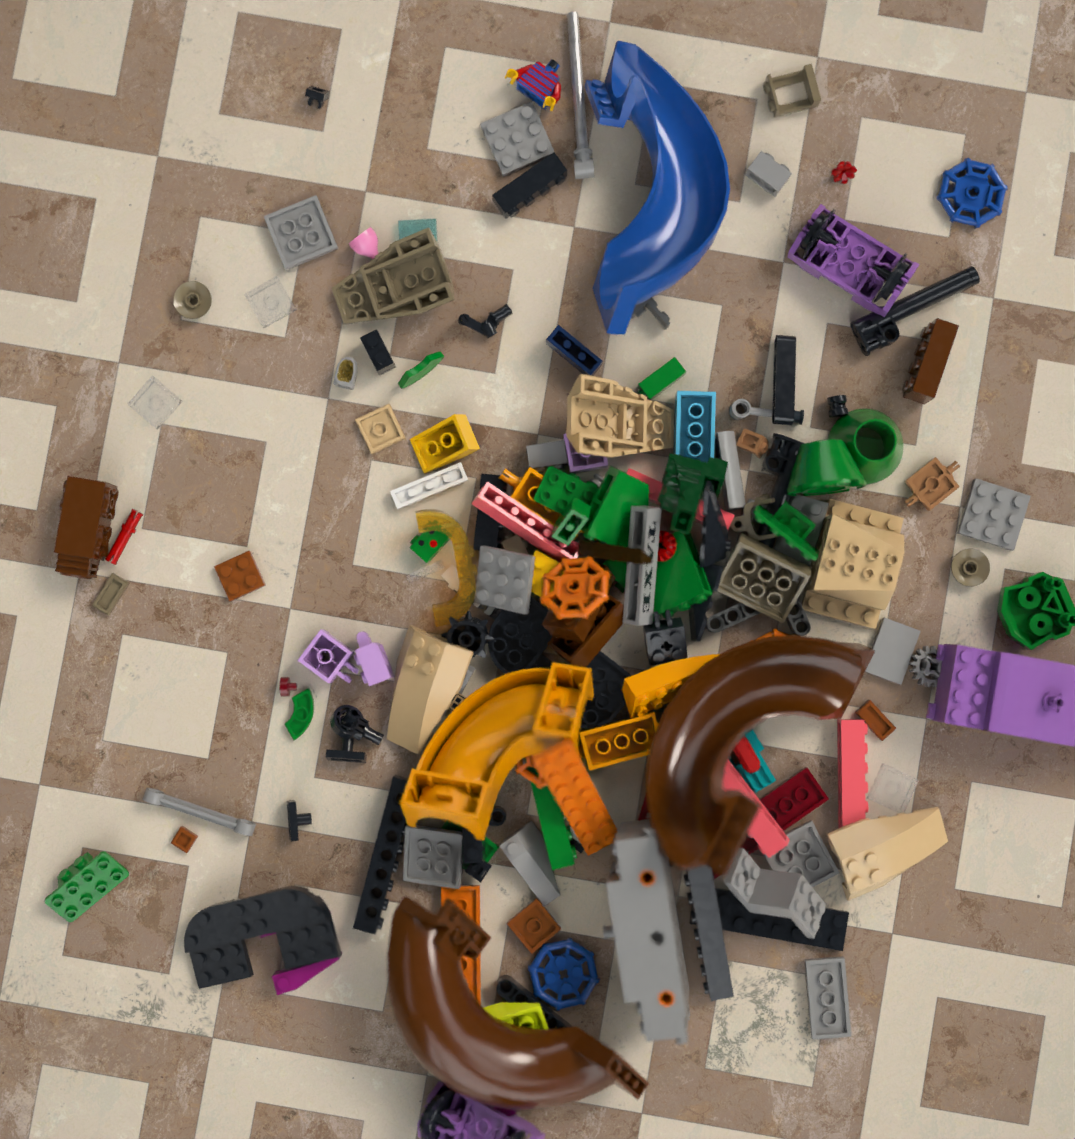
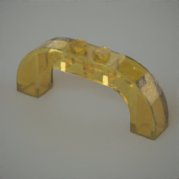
M435 509L418 510L415 513L419 533L440 531L445 533L453 544L459 579L458 591L449 601L432 604L436 627L450 624V617L460 619L464 616L473 603L476 592L474 576L478 575L476 564H472L471 557H475L473 545L469 546L463 527L454 517Z

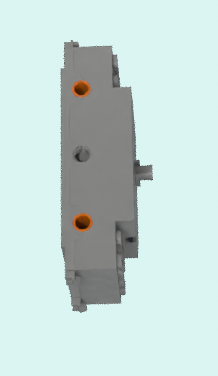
M650 819L622 822L615 834L614 843H612L613 855H617V862L612 863L610 874L606 881L612 926H603L604 939L615 938L625 1003L637 1002L638 1014H642V1022H640L642 1035L645 1034L646 1042L676 1039V1044L683 1045V1043H688V1020H690L688 1002L689 983L670 862L661 849Z

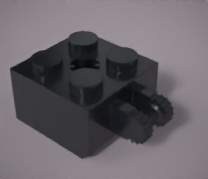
M670 609L665 610L666 619L660 620L658 611L653 612L654 621L652 624L643 625L649 665L664 664L688 658L685 629L681 617L671 618Z

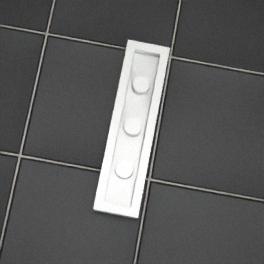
M460 462L390 492L397 509H401L469 480Z

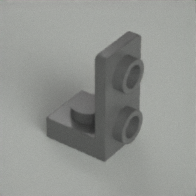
M653 298L635 305L631 319L635 316L640 317L645 313V308L647 307L665 329L670 326L669 316L664 311L660 312Z

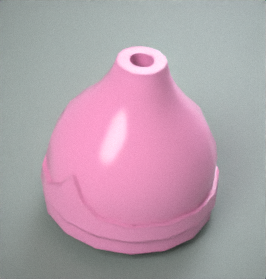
M372 227L349 243L351 249L359 255L374 259L378 254V238Z

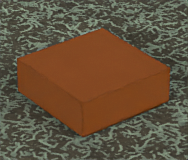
M181 826L171 844L188 853L198 835Z

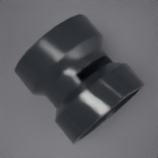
M846 395L827 398V403L830 405L829 417L849 415L848 408L845 405L847 402Z

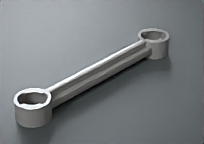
M146 788L143 796L145 802L163 805L231 828L242 835L253 836L256 823L241 818L237 819L166 795L163 791L154 788Z

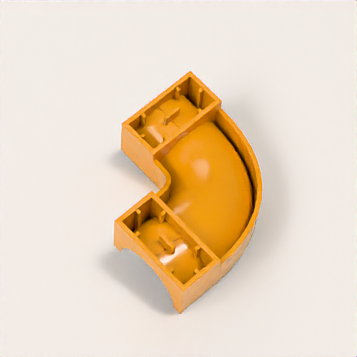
M553 662L551 669H522L493 679L463 700L435 732L417 768L411 770L400 803L408 826L416 827L418 820L422 818H441L462 825L471 831L476 839L484 840L501 786L518 761L528 755H536L567 738L570 739L578 754V737L586 701H592L594 696L591 669Z

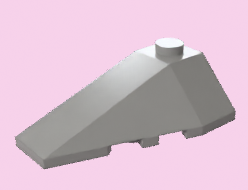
M531 820L501 841L499 846L543 906H546L559 897L560 893L543 836Z

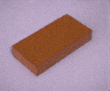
M871 700L866 701L855 712L881 741L896 729Z

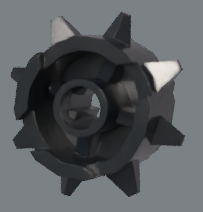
M467 611L465 617L459 619L450 617L449 621L452 627L447 633L441 634V637L447 639L448 644L459 645L473 651L472 658L476 655L485 658L487 656L484 650L486 643L494 641V637L488 635L486 627L488 620L472 617L470 611ZM466 634L471 637L470 640H467Z

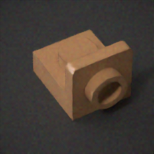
M744 428L736 445L738 448L761 458L767 452L769 442L763 435Z

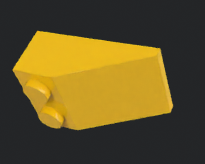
M454 414L410 439L424 474L462 459L480 449L466 414Z

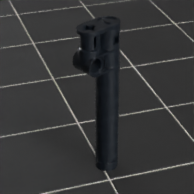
M973 266L968 267L964 271L962 270L895 301L885 317L871 312L850 323L851 330L863 354L869 356L870 352L877 348L882 349L892 345L900 335L895 322L979 284V274ZM885 332L892 334V340L885 337Z
M777 433L772 435L774 438L772 447L768 449L762 464L766 472L778 476L770 499L775 498V502L768 503L766 508L773 515L785 501L788 503L791 496L787 495V487L799 447L805 444ZM769 459L776 461V468H771L768 465ZM765 522L760 524L757 532L759 535L773 534L769 529L770 526ZM776 537L758 541L772 548Z

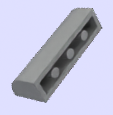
M734 431L717 432L715 435L717 458L728 461L725 480L722 485L725 511L744 509L746 503Z

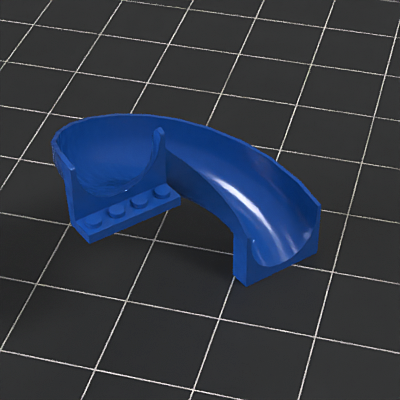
M617 41L604 83L596 79L593 81L586 80L584 88L598 124L624 128L627 120L633 122L647 147L652 164V189L649 196L631 223L607 243L592 288L606 333L625 335L635 305L643 303L675 285L698 264L711 247L727 212L730 183L727 161L718 136L693 98L665 68L636 44Z

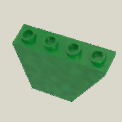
M610 466L590 504L589 519L581 528V531L584 532L583 536L592 541L595 538L599 539L598 543L628 547L631 506H649V485Z
M677 531L672 533L677 544L675 554L665 562L657 561L653 612L658 611L660 620L666 619L665 610L670 609L671 617H673L674 613L688 610L691 608L690 605L705 602L707 597L713 595L703 568H700V557L691 532L689 535ZM659 543L660 549H667L663 543Z

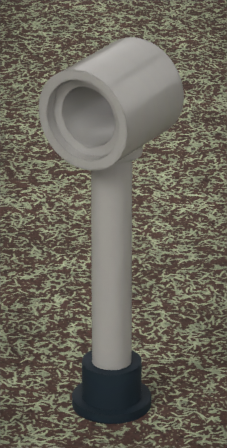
M738 399L731 404L729 414L735 420H742L749 415L772 417V410L751 407L746 399ZM736 405H741L744 408V414L737 413ZM804 410L795 411L794 422L802 425Z

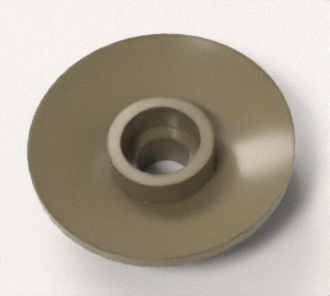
M188 281L177 288L173 302L175 309L180 315L188 319H197L209 311L212 304V296L204 284L197 281ZM193 299H197V303L195 305H192L191 303Z
M973 548L961 550L952 560V575L957 582L964 586H978L987 579L990 573L989 560L980 550ZM967 564H969V565L971 566V570H970V571H967V570H966V565H967Z

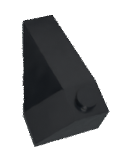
M711 481L706 482L704 491L700 568L725 559L727 551L731 550V540L728 539V530Z
M712 564L703 569L713 593V591L717 592L723 566ZM711 596L707 597L705 602L690 605L691 608L688 609L692 641H701L707 623V616L705 614L713 605Z

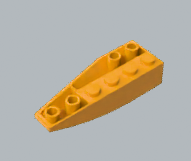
M720 654L675 660L625 678L622 691L630 717L643 716L653 709L658 710L671 702L686 680L706 662Z

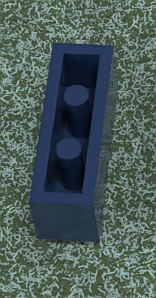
M560 325L546 339V344L583 375L594 376L602 366L603 361Z

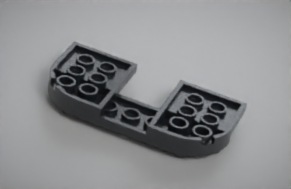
M530 597L528 614L503 609L490 628L489 636L494 637V641L488 642L489 653L494 664L504 674L522 669H551L552 661L542 654L548 646L547 643L553 638L542 625L549 610L533 597ZM601 651L586 666V668H590L592 671L594 696L593 700H587L584 706L580 728L584 729L607 724L616 717L626 704L622 691L625 678L632 675Z
M286 886L262 894L216 903L198 912L189 922L184 936L185 953H190L198 988L201 989L252 977L254 973L245 939L274 932L277 934L285 969L340 957L342 953L333 919L325 901L319 895H314L306 887Z

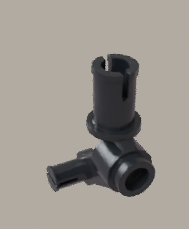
M505 304L495 312H489L487 320L483 323L474 320L468 314H461L458 318V323L490 338L497 333L496 329L499 322L513 313L510 307Z

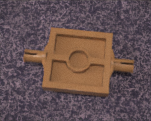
M935 457L904 482L911 489L913 495L904 501L905 504L910 507L916 501H919L930 511L960 487L952 475L955 470L960 468L958 462L954 461L946 467Z

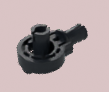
M339 706L331 715V728L342 738L360 740L364 737L379 745L384 737V734L369 727V721L364 719L359 709L354 706Z

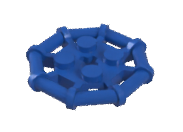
M965 158L958 165L949 170H944L937 201H940L951 222L955 221L974 226V228H980V225L995 216L1001 215L1008 186L1003 183L994 168V164L990 165ZM972 168H973V169H977V170H981V171H985V173H984V174H980V173L973 172V171H972ZM965 169L966 175L958 178L955 175ZM988 175H990L991 179L993 180L996 186L993 187L992 184H989V179L987 178ZM952 181L955 183L953 192L947 193L949 182ZM972 188H974V192L977 193V195H974L973 197L970 196V194L968 193V191H970ZM993 192H998L994 204L991 202ZM953 198L954 204L958 207L956 212L948 199ZM985 207L991 210L982 216L979 214V211ZM962 210L971 212L974 218L960 215V212Z
M569 937L566 940L548 944L544 943L527 969L530 972L534 990L533 995L556 1008V1011L576 1005H585L587 998L600 981L593 951H588ZM566 948L565 953L559 955H553V953L551 952L553 950ZM570 948L583 957L577 959L569 953ZM547 954L550 959L545 967H540V963ZM587 961L590 975L583 973L582 964ZM567 969L569 976L567 978H560V973L558 972ZM537 972L544 973L546 983L540 986ZM582 981H589L586 987L584 988L583 992L580 994L578 988ZM549 988L557 993V1000L544 991ZM574 992L577 996L576 998L561 1001L562 995Z

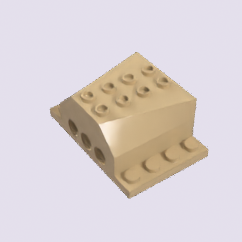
M828 499L829 507L816 549L819 550V555L815 561H812L811 577L807 582L801 605L804 611L876 629L880 611L886 610L896 588L904 556V535L900 534L904 518Z

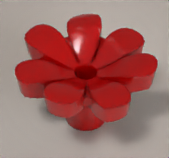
M841 161L837 165V169H832L831 175L834 176V182H838L841 179L842 184H846L848 182L847 178L853 179L855 177L854 173L857 172V169L849 161Z

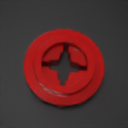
M660 531L659 543H663L667 549H660L658 546L657 561L665 562L673 557L677 544L675 537L670 532Z

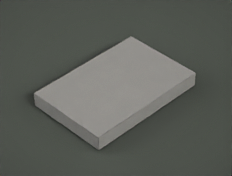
M884 617L872 646L875 653L865 672L901 685L920 630Z

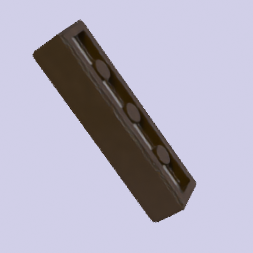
M579 541L578 554L581 556H591L640 565L653 563V559L642 549Z

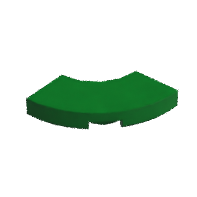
M442 352L427 355L418 365L406 371L398 382L400 388L403 389L412 385L432 371L444 358Z
M310 688L292 697L294 711L291 718L285 723V726L293 740L298 739L308 729L313 718L314 699Z

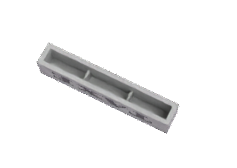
M646 505L631 506L628 547L642 549L653 559V563L641 565L627 563L623 623L642 626L652 624L661 519L660 507Z

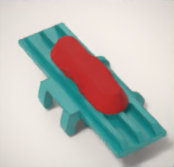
M752 729L733 749L739 762L735 764L731 756H729V760L739 770L752 791L757 793L775 782L776 779L760 754V751L764 750V746Z

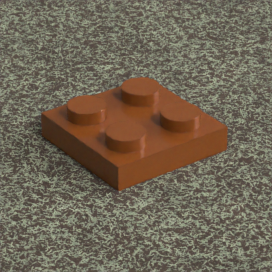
M251 551L242 553L214 566L229 601L238 599L266 586Z
M535 898L507 922V925L531 954L561 930V926L538 898Z

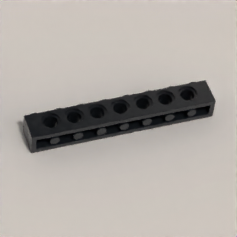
M398 775L393 776L353 929L371 934H376L378 929H382L384 918H381L383 910L386 911L389 899H386L388 891L391 892L394 880H391L393 872L396 873L399 861H396L398 853L401 854L404 843L401 840L402 836L405 835V827L407 825L401 802L398 801L397 795L404 793L409 778ZM399 812L402 815V820L399 822L393 820L392 814ZM394 831L397 834V839L390 840L387 837V832ZM389 850L392 853V858L385 859L382 851ZM384 869L387 872V877H379L377 870ZM379 888L382 891V895L379 897L374 896L372 889ZM374 907L377 910V914L370 915L367 912V908Z

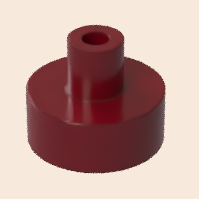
M281 677L280 696L289 697L290 691H297V683H290L289 677Z

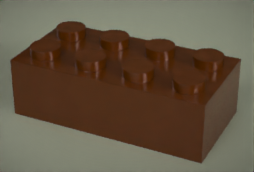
M936 318L933 322H929L927 327L924 326L920 335L922 338L921 344L917 345L914 353L916 356L915 362L911 363L908 373H910L909 380L905 381L902 391H904L903 398L924 405L935 398L959 325Z
M598 564L605 571H608L610 573V578L608 580L609 592L615 580V576L612 574L607 565ZM571 566V568L582 567V566ZM588 568L587 572L589 574H597L591 568ZM601 581L595 582V590L600 591ZM574 584V586L570 587V589L575 590L579 586L577 584ZM592 596L590 602L587 603V604H584L585 608H586L592 601H594V600L596 599V597H593V596ZM558 598L553 601L558 607L562 604ZM602 604L586 619L580 617L563 618L560 620L549 609L542 625L553 637L584 643ZM568 606L566 610H581L580 606Z
M607 594L609 599L607 602H603L584 643L553 637L547 643L557 655L571 666L586 668L623 625L624 605L610 594Z

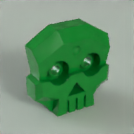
M1038 572L1023 578L1022 583L1003 587L1000 590L997 613L1009 638L1027 650H1032L1047 640H1057L1070 634L1072 626H1075V606L1063 579L1059 577H1053L1045 572ZM1028 594L1031 596L1030 601L1026 600ZM1039 621L1042 622V627H1041V628H1039V627L1037 626V623H1038Z

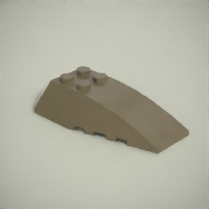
M429 227L393 242L386 250L378 253L374 259L362 265L354 274L351 273L332 288L344 324L418 315L455 300L454 285L445 259Z

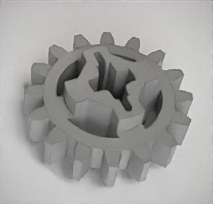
M923 646V650L917 649V655L911 656L914 661L909 662V665L913 666L909 672H914L915 674L912 679H919L917 684H924V687H937L938 677H940L942 661L936 660V657L928 656V654L937 656L938 649H936V646H930V648ZM928 675H929V676L932 677L933 679H927V678H925L924 676H928Z

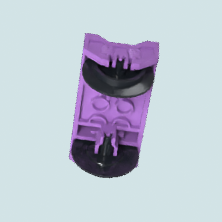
M820 204L797 236L787 257L815 278L819 279L823 276L852 294L851 300L860 306L885 317L917 270L919 264L907 259V253L902 256L835 215V209L830 212L825 206ZM800 247L805 250L803 259L798 254ZM892 293L885 306L874 304L881 298L887 300Z
M441 1081L437 1083L426 1100L427 1104L424 1106L425 1110L417 1124L418 1137L421 1139H527L528 1134L531 1135L529 1139H544L545 1134L540 1132L532 1123L518 1115L507 1116L490 1105L478 1103L455 1093Z

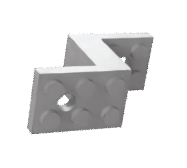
M740 848L724 880L725 885L749 912L791 918L807 938L814 939L816 932L819 930V923L822 914L825 912L826 903L809 882L799 873L760 869L743 848Z

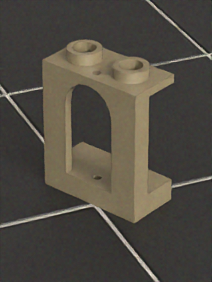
M812 64L804 65L801 71L771 78V74H768L763 83L764 92L769 96L768 107L770 112L773 111L774 118L818 107L821 101ZM801 82L804 83L808 99L785 105L778 104L775 93L776 89Z

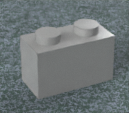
M761 151L749 166L745 175L776 197L792 173L789 172L790 170L787 166L777 163L772 155Z
M564 440L526 446L529 467L539 473L545 472V468L550 466L559 470L564 469V465L568 464Z

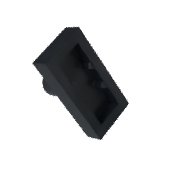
M343 738L341 750L326 749V759L328 761L366 763L367 755L365 752L353 751L354 738Z
M289 800L287 801L290 841H299L298 826L312 824L311 813L297 814L296 801Z

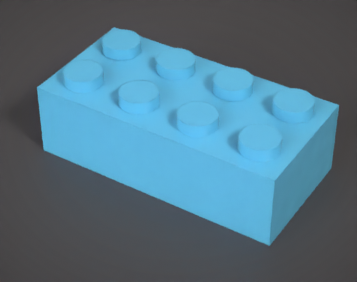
M676 392L674 421L675 455L678 454L703 462H708L709 457L714 458L716 392Z

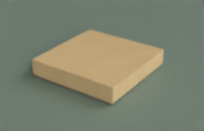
M390 404L355 419L371 454L406 439Z

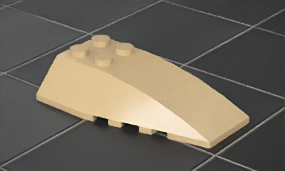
M580 374L567 397L566 436L577 453L608 458L673 448L674 410L657 401H651L647 399V396L637 394L628 387L620 386L614 380Z
M409 625L396 663L387 740L416 754H420L432 735L435 725L439 724L442 714L451 705L454 695L460 691L474 653L473 651L459 645L448 644L426 634V631Z
M938 807L915 810L913 813L908 814L904 812L897 813L896 816L890 817L886 815L878 816L877 819L871 820L869 818L861 819L827 833L831 850L839 859L845 880L842 883V887L847 901L885 886L948 842Z

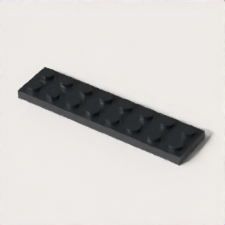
M715 888L722 930L843 951L849 918L848 911L825 907V912L822 914L819 923V930L816 932L815 938L812 939L807 938L791 918L751 913L731 890ZM690 915L689 923L692 925H696V922L692 923Z

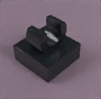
M315 86L306 88L305 96L310 97L308 99V106H312L313 101L317 100L318 109H321L324 101L329 99L330 91Z
M487 861L483 863H470L465 872L479 882H482L492 865Z

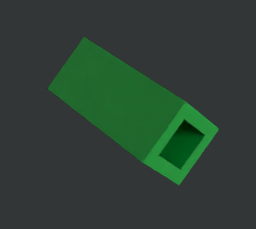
M674 357L640 382L637 386L639 389L637 393L647 396V399L652 400L686 374V370Z

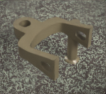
M762 494L755 499V502L745 504L744 515L733 518L731 522L732 530L735 532L747 531L748 536L757 541L780 537L781 535L777 536L774 533L759 535L754 528L752 510L755 505H767L768 503L775 502V498L770 499L769 494ZM739 521L742 523L741 527L737 525Z

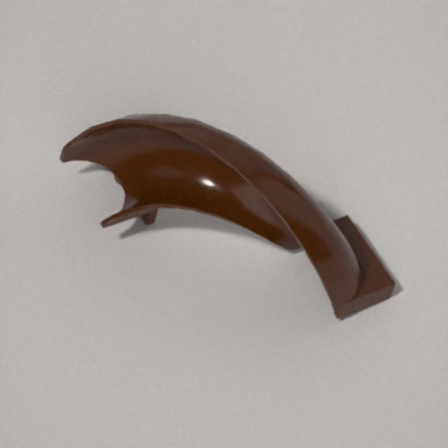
M787 635L760 638L723 652L706 662L684 682L662 715L652 738L646 766V799L650 821L661 849L670 862L681 870L706 865L720 876H726L761 807V804L740 790H724V772L731 752L737 743L754 727L777 716L798 715L817 720L841 719L875 650L860 643L837 642L806 636Z
M407 896L403 897L396 907L391 921L387 952L389 994L395 1020L407 1046L429 1073L462 1096L481 1104L511 1110L545 1109L575 1102L603 1091L614 1084L637 1100L641 1097L650 1083L617 1052L577 1026L560 1029H532L504 1022L485 1011L469 989L462 970L461 958L464 955L476 960L491 939V936L449 898L445 900L437 913L433 914Z

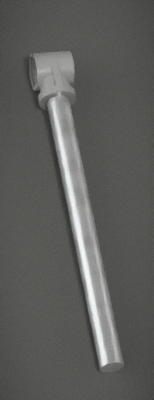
M569 12L567 14L577 144V149L573 151L576 158L574 160L575 179L594 178L593 158H591L592 149L588 148L579 19L577 12Z

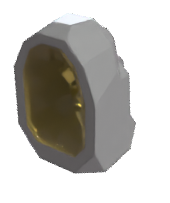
M345 357L337 364L333 383L335 386L354 390L358 371L357 362L353 357Z

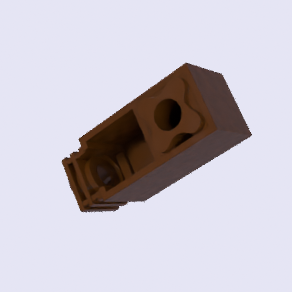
M67 476V480L63 484V497L60 502L61 515L54 553H58L55 572L76 578H97L100 560L104 561L109 551V540L112 534L110 525L111 520L115 517V505L119 495L116 485L103 481Z

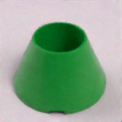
M856 409L848 412L849 415L840 417L829 432L827 440L838 439L844 441L866 484H874L889 477L898 467L903 455V438L895 422L886 414L874 409ZM860 428L872 429L882 438L884 448L879 460L868 459L857 449L856 434Z
M843 440L813 441L802 444L799 447L787 487V495L797 496L796 493H803V496H816L847 492L851 487H856V489L865 487L866 481Z

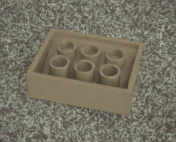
M741 533L722 570L717 591L784 623L811 577L812 568Z

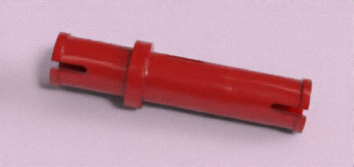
M131 510L105 558L106 561H111L114 565L117 564L131 535L136 532L135 528L143 516L141 512L137 513V510Z

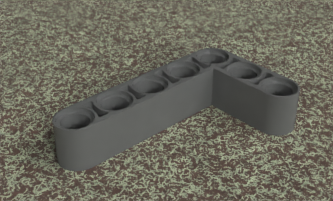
M798 598L794 604L797 609L794 615L789 613L786 621L794 635L804 636L810 632L811 625ZM738 603L709 616L705 627L710 632H720L761 612L754 609L752 613H747L745 605ZM731 610L737 615L734 621H730L727 617L728 612ZM713 618L719 621L717 629L710 627V621ZM799 622H802L805 626L804 631L801 633L796 629V625Z

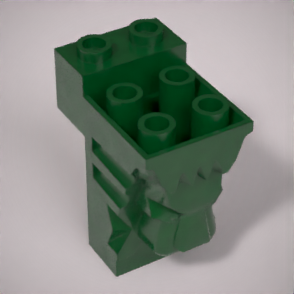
M669 454L662 478V488L657 501L661 503L660 507L663 510L673 513L670 530L690 534L700 498L704 499L706 482L711 481L718 499L725 480L728 461L709 457L708 462H703L678 454Z

